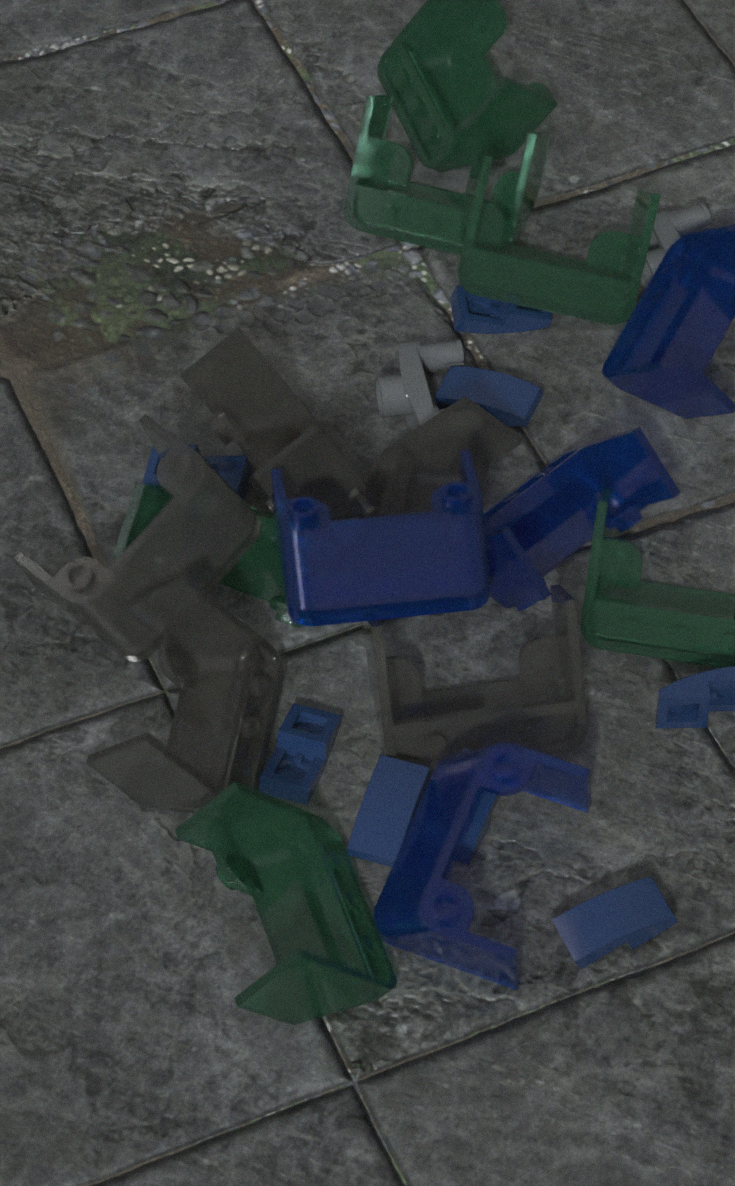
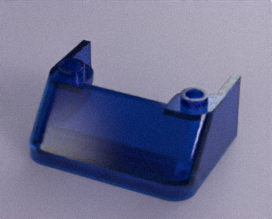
M735 224L686 234L669 248L603 365V376L616 388L683 419L731 414L734 412L735 403L703 373L735 317Z
M637 427L576 447L557 457L446 541L440 547V550L454 569L505 609L516 607L518 611H522L537 601L545 600L551 595L543 577L601 531L616 527L618 532H622L643 518L640 511L647 505L674 498L681 492L641 428Z
M470 450L460 451V482H450L436 489L432 494L431 512L331 521L329 509L321 501L306 496L286 500L281 469L270 470L274 536L287 614L295 623L303 626H324L462 612L478 609L488 602L490 598V572L483 501Z
M500 743L450 754L438 762L374 909V922L380 938L391 946L517 990L520 983L517 949L468 932L474 918L473 900L463 887L449 882V876L485 791L499 796H511L524 791L588 813L591 807L590 769L512 743Z

